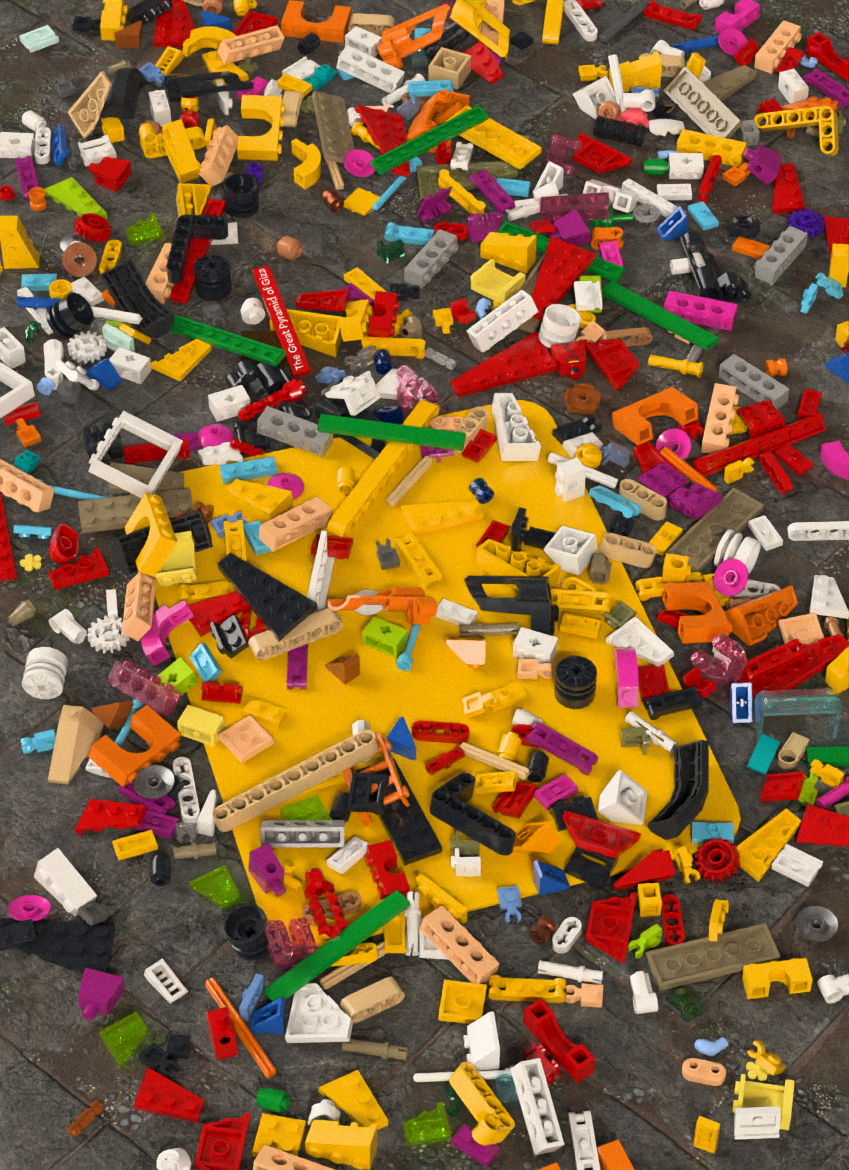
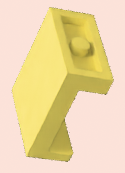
M491 259L471 275V289L503 304L518 293L525 282L526 275L519 272L515 277H512L496 269L495 260Z
M191 531L174 533L177 543L159 573L156 574L160 586H171L175 583H190L198 580L195 539Z
M741 1074L740 1081H736L734 1094L738 1095V1100L733 1102L732 1113H735V1108L779 1106L781 1111L780 1129L789 1130L794 1080L786 1079L785 1086L746 1081V1074Z

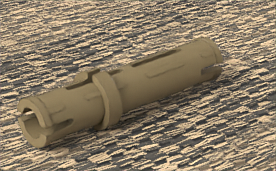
M482 622L471 625L460 624V637L478 636V638H482V636L518 635L519 623L482 624Z
M350 1038L349 1042L342 1043V1051L379 1056L384 1060L392 1058L407 1061V1056L409 1055V1047L390 1045V1042L383 1044Z

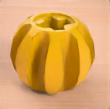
M585 443L577 448L575 458H578L582 465L595 469L601 463L602 452L596 445Z

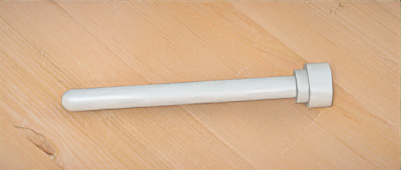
M510 1065V1068H505V1070L478 1072L484 1080L506 1079V1081L514 1083L511 1068L515 1065ZM454 1072L416 1073L413 1076V1080L415 1082L449 1081Z

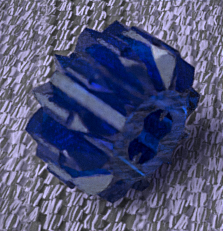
M389 406L374 411V416L382 422L400 425L404 423L402 407Z

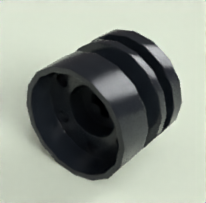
M236 173L225 179L223 200L226 201V213L233 217L246 218L258 212L260 184L257 178L250 174Z
M207 255L195 262V290L201 299L213 302L227 298L231 293V266L226 258L219 255Z
M75 292L69 293L46 310V319L50 328L57 336L63 339H70L80 330L91 325L94 319L90 304L83 296Z
M113 421L103 422L102 431H99L96 424L92 426L93 433L89 426L83 428L84 446L90 459L93 453L97 454L98 451L96 449L100 441H105L104 436L107 430L113 428ZM120 433L107 452L111 460L123 457Z
M569 656L557 664L554 694L559 704L570 709H582L594 701L597 669L593 662L585 657Z
M253 904L240 905L234 908L224 921V932L236 954L242 959L249 961L259 960L272 951L276 943V934L264 910L259 906Z

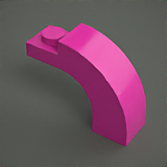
M840 441L822 444L820 458L824 465L835 475L849 480V454L844 450Z
M185 600L170 609L166 605L159 608L153 614L152 627L141 638L143 650L153 666L171 657L166 647V639L169 633L178 625L194 617L192 610Z
M615 648L614 666L617 672L618 707H638V664L635 648Z

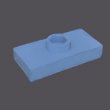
M256 973L250 987L243 992L239 1011L244 1021L249 1020L264 990L263 975Z

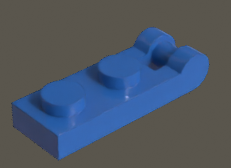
M61 124L58 125L52 134L53 161L58 166H62L65 162L64 159L70 154V151L67 149L66 129Z

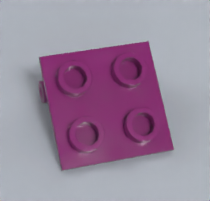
M452 187L448 189L443 188L437 194L425 197L416 217L421 216L422 222H429L438 216L450 212L452 206L446 200Z
M496 211L490 212L489 217L488 212H486L485 217H483V213L467 216L466 221L471 242H483L490 232L497 233L502 226V214Z
M665 461L637 478L650 490L664 498L690 482V480Z

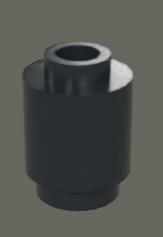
M309 33L299 41L297 45L298 51L302 55L313 52L320 46L319 36Z
M537 751L530 754L527 768L530 769V775L527 777L529 781L540 783L546 777L549 757L545 753Z
M340 792L334 798L329 813L332 820H345V822L349 820L351 812L347 810L349 793Z
M156 855L150 862V881L154 885L164 886L171 881V862L165 855Z

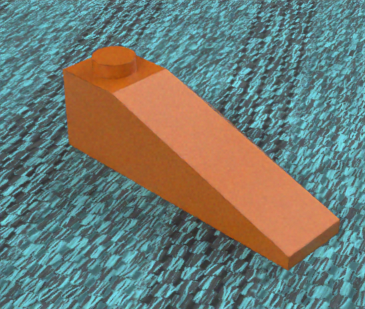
M790 585L732 607L725 612L728 621L732 624V632L745 644L751 646L764 640L771 629L776 628L778 621L786 617L798 604L793 586Z

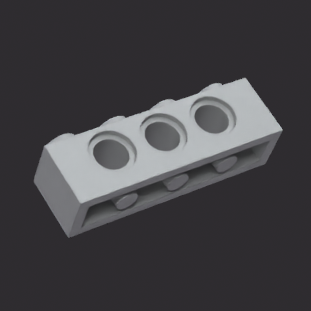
M789 226L786 231L781 233L779 239L773 242L771 248L764 252L763 257L756 261L754 265L755 277L773 285L806 247L808 233Z
M439 229L404 268V282L418 285L421 289L430 283L432 277L440 271L444 263L446 264L452 254L457 252L459 246L457 244V236Z
M733 354L720 364L719 378L731 386H735L736 389L756 402L769 400L777 410L788 402L789 388L737 355Z
M269 406L265 408L257 420V433L321 457L325 456L333 443V433L318 432V424Z
M262 820L261 846L269 843L270 847H344L345 820Z

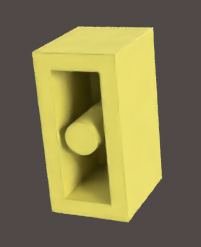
M187 705L177 722L178 732L181 736L215 747L219 740L218 734L225 730L223 716Z

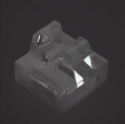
M176 823L178 841L183 843V837L187 833L190 836V843H195L198 834V824Z

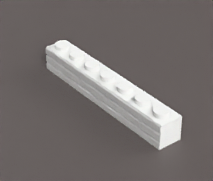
M627 179L622 183V189L639 194L637 201L642 204L656 206L660 210V214L666 218L678 208L676 205L631 179Z

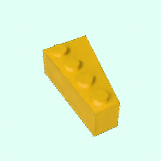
M491 539L486 540L476 551L475 566L492 576L548 577L550 588H552L559 581L561 569L559 564L554 563V565L545 563V559L540 557L534 559L529 557L526 552L512 551L510 546ZM507 584L518 591V587L515 584Z

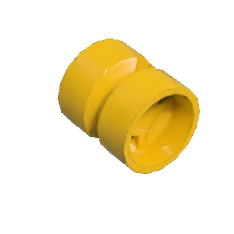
M56 280L49 286L51 298L62 299L69 293H73L72 285L67 280Z

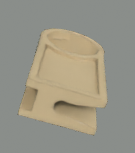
M792 732L783 748L779 751L777 759L779 767L785 770L794 769L805 753L806 747L809 746L810 739ZM790 756L794 761L785 762L781 757Z

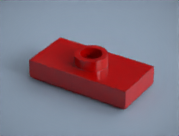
M751 38L733 57L740 67L743 65L747 66L756 57L760 47L754 38Z
M789 47L775 71L776 75L783 71L796 70L804 56V52Z
M805 389L797 418L804 419L817 414L823 392Z
M39 402L22 405L4 416L5 424L16 423V420L21 418L26 422L29 419L40 417Z
M789 443L777 449L774 453L776 458L798 476L813 468V463Z
M493 520L477 543L476 549L488 539L502 544L510 532V526Z
M665 608L657 614V620L678 629L680 616L691 615Z

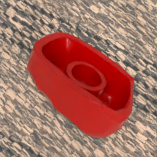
M63 523L55 529L50 541L49 550L51 560L62 565L76 557L79 550L78 533L75 529Z

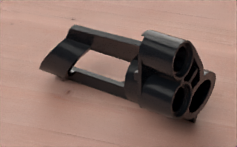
M230 71L183 75L182 73L165 75V86L168 90L170 102L181 101V97L254 88L253 82L243 83L238 74ZM223 78L227 85L216 86L206 80Z
M687 232L685 235L680 236L700 297L726 302H745L751 298L748 283L741 276L727 272L722 275L714 256L708 253L704 241L698 234ZM696 245L701 248L700 252L706 266L697 267L690 248L691 246Z
M248 359L242 360L237 365L238 372L231 373L226 378L229 388L242 385L246 393L251 391L258 401L281 390L285 383L291 381L280 363L277 367L264 362L255 365ZM303 398L295 401L298 406L281 407L278 405L276 408L282 412L310 419L312 415Z
M322 395L315 406V422L319 423L321 414L382 422L366 409L357 415H350L345 399L327 398L326 395ZM336 434L374 459L385 448V440L372 439L371 446H368L354 436Z
M468 576L464 580L469 593L481 611L531 616V630L550 636L554 635V622H557L559 619L558 605H552L548 577ZM482 584H515L518 587V594L514 598H490L486 595Z

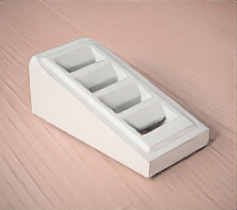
M215 790L210 791L197 819L198 832L211 837L215 830V821L212 813L217 807Z
M163 958L145 969V978L170 1004L188 993V990ZM160 971L163 973L160 976L156 977V974ZM165 977L168 978V980H166L165 982H160ZM168 984H173V986H171L170 988H165V986H167ZM177 988L179 992L171 996L170 992Z

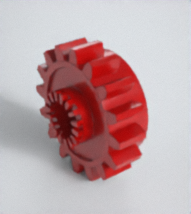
M83 214L81 217H77L74 224V231L78 232L77 235L83 236V239H89L90 242L92 240L96 243L108 241L111 236L112 229L109 222L97 214Z
M721 837L719 840L711 838V841H704V845L698 847L699 854H695V866L700 876L704 875L706 881L711 877L713 883H716L717 879L724 883L725 877L731 880V873H738L736 867L741 866L738 860L741 857L739 852H737L736 845L732 846L730 840L725 842Z

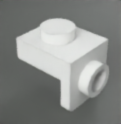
M455 848V856H451V868H455V876H481V858L459 857V848Z

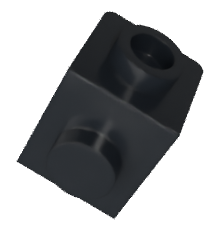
M657 97L655 108L652 112L656 119H672L680 108L678 104L664 105L662 98Z

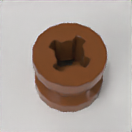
M197 502L193 513L202 511L208 524L213 517L214 506H206L202 502Z

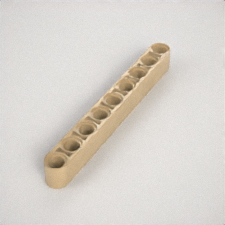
M370 729L363 730L217 806L212 813L217 829L222 832L230 831L375 755L379 750L375 732Z

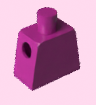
M759 145L754 151L749 147L744 150L742 156L749 160L747 169L766 185H769L778 176L782 155L763 145Z
M577 209L554 221L553 225L556 227V232L547 235V238L552 236L575 246L591 242L590 232Z
M269 843L251 851L249 873L264 893L273 891L276 897L282 896L287 891L283 885L285 872Z
M85 968L78 993L79 1008L84 1010L82 1017L93 1021L97 1013L105 1016L109 1015L125 992L124 978Z

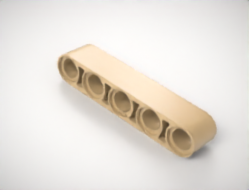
M327 608L309 615L279 642L273 632L268 630L251 637L248 645L255 657L262 661L335 634L343 628L344 624L336 611Z

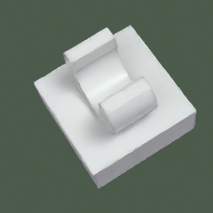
M270 80L264 89V96H283L280 94L282 89L278 87L276 80Z

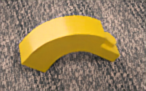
M200 27L191 31L190 39H186L183 43L182 53L188 57L202 48L218 50L222 40L236 37V35L219 27Z
M296 138L291 141L292 154L303 163L294 168V182L306 190L315 184L321 175V154L313 143L307 146Z

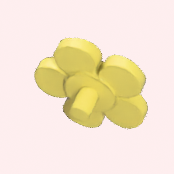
M27 554L25 559L20 561V566L25 567V570L29 572L33 568L39 569L41 568V557L39 555L33 557L32 554Z
M756 1061L755 1064L753 1062L746 1064V1069L749 1071L747 1076L750 1079H756L757 1077L759 1081H765L767 1075L770 1074Z

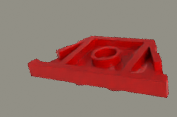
M581 132L579 133L573 161L599 174L632 164L631 157Z
M582 340L585 342L586 352L616 392L639 369V362L622 340H599L598 343H588V340Z
M566 810L562 817L577 847L600 853L607 857H619L636 844L641 836V833Z
M635 892L630 893L629 897L619 899L616 896L608 900L592 902L586 934V942L624 964L637 893Z
M251 1112L243 1113V1117L231 1120L228 1117L219 1122L203 1125L194 1163L195 1169L240 1170Z

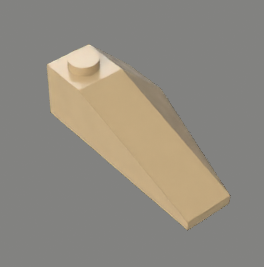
M104 71L100 72L68 111L84 139L95 129L112 86Z
M63 705L49 771L48 782L69 784L80 769V764L85 757L88 758L92 744L102 736L105 724L84 707Z

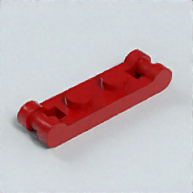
M651 1L643 12L648 18L690 30H695L702 20V16L698 13L693 15L658 5L655 1Z
M714 155L709 163L699 188L698 203L703 201L706 205L708 204L707 196L709 191L713 190L714 181L717 180L718 174L721 172L720 164L722 163V157L720 155Z
M181 439L183 443L176 458L186 460L190 458V443L187 439ZM153 443L128 445L123 448L124 462L129 465L139 462L163 460L168 452Z
M794 639L743 662L739 666V670L742 674H746L748 682L755 683L765 675L798 660L803 661L807 659L809 652L806 648L802 647L799 639Z

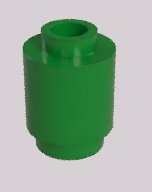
M649 158V160L644 161V173L648 175H664L665 172H668V162H665L663 158Z
M269 1087L265 1089L260 1088L256 1098V1105L260 1106L261 1109L280 1114L289 1109L291 1102L288 1092Z

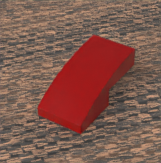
M550 220L529 223L530 229L535 233L556 232L555 225H550Z
M480 429L474 440L469 441L462 453V457L479 463L490 451L497 440V436Z

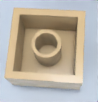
M441 47L429 64L428 81L451 80L454 85L453 88L459 89L471 72V55Z

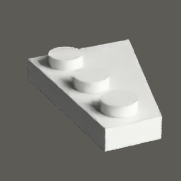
M636 617L605 638L606 643L616 648H635L638 658L658 667L674 656V651Z

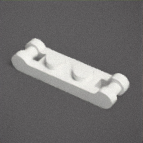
M457 142L453 159H451V170L461 168L468 171L474 149L473 143L462 144V142Z
M583 1111L582 1114L568 1112V1123L576 1170H584V1168L600 1170L591 1112Z

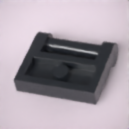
M258 419L234 423L233 429L240 442H245L243 431L249 430L251 443L248 444L263 450L271 449L270 438L257 433Z
M519 507L511 526V534L513 535L511 550L515 552H521L520 547L528 534L526 528L529 523V517H526L527 509Z
M352 773L347 803L348 812L384 814L385 805L383 804L386 786L389 784L390 777L386 774ZM373 784H378L376 803H370Z
M577 847L565 866L564 873L602 889L614 870L618 857H607L600 853ZM582 855H588L592 858L607 863V865L605 867L601 864H598L594 861L582 857Z

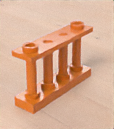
M381 733L377 734L380 743L379 750L375 755L383 752L386 760L360 772L354 771L356 765L344 770L343 774L349 791L352 773L375 774L389 767L391 776H389L390 780L387 786L394 783L397 791L385 796L383 805L401 799L407 807L410 805L407 799L410 794L407 787L402 785L390 750H393L388 738L384 739ZM373 784L372 793L378 790V784ZM357 812L365 826L373 823L370 816L373 814L372 812Z

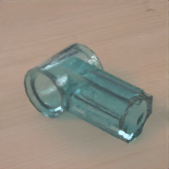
M508 1074L499 1075L494 1087V1094L501 1103H506L510 1100L520 1102L513 1077Z

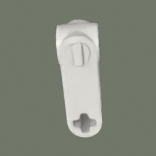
M51 339L44 343L45 376L54 382V390H56L58 384L63 381V372L55 364L59 359L63 361L64 353L62 342Z

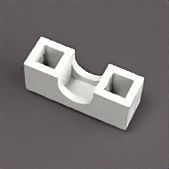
M594 179L586 181L582 198L596 203L611 202L613 208L627 213L634 210L639 194Z

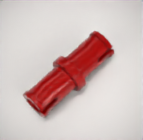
M457 746L447 753H441L437 759L426 763L425 769L429 772V775H434L444 768H450L454 762L463 759L465 753L461 750L460 746Z

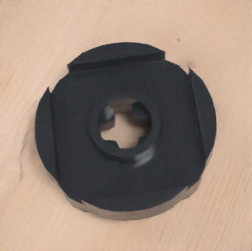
M738 215L733 216V220L727 219L726 230L730 232L731 237L747 236L755 238L757 233L760 232L761 222L758 219L757 222L752 220L751 216Z

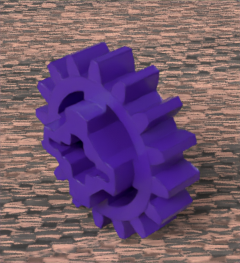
M806 208L805 211L799 209L798 213L793 211V214L789 215L787 226H792L806 232L813 239L814 235L819 236L820 233H823L825 221H823L824 217L820 216L819 212L815 214L814 210L808 211Z

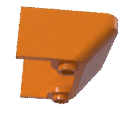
M447 90L437 92L420 106V110L417 112L406 134L407 142L437 127V124L433 121L437 112L443 111L454 102L459 100L463 107L466 105L470 107V95ZM451 139L446 141L447 147L451 146ZM439 145L430 149L427 152L436 154Z

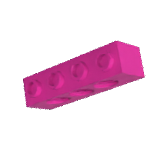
M674 291L668 292L664 303V309L691 323L729 331L733 329L738 304Z

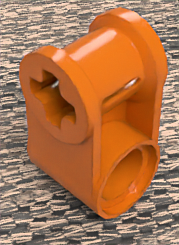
M619 227L594 228L591 232V247L595 250H600L599 243L616 240L618 248H623V230Z

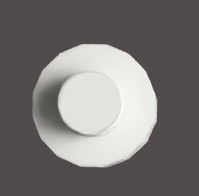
M248 298L243 303L241 316L245 323L256 325L264 319L265 310L259 299Z
M322 1100L320 1103L314 1104L311 1107L308 1126L312 1124L313 1120L339 1121L340 1111L335 1107V1103L330 1100Z
M182 1148L166 1150L158 1156L157 1169L190 1170L191 1158Z

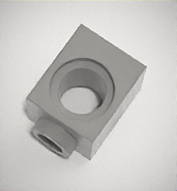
M754 119L742 121L743 124L738 128L736 134L739 141L746 142L747 146L758 145L760 131Z

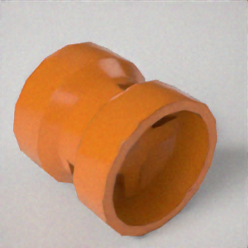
M41 187L30 189L28 192L30 208L34 211L44 210L47 207L45 190Z
M780 358L777 361L766 360V374L771 377H775V375L786 376L787 363L785 358Z

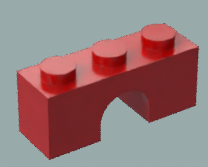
M376 291L374 316L370 318L368 337L391 338V336H394L395 326L393 324H397L398 313L396 311L400 310V301L397 300V293Z
M391 840L367 846V855H364L366 866L371 867V878L373 883L378 885L377 892L380 900H384L396 890L407 898L406 893L410 892V886L404 872L397 874L387 872L397 868V854Z

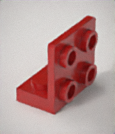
M769 400L737 409V414L749 427V439L785 426V418Z

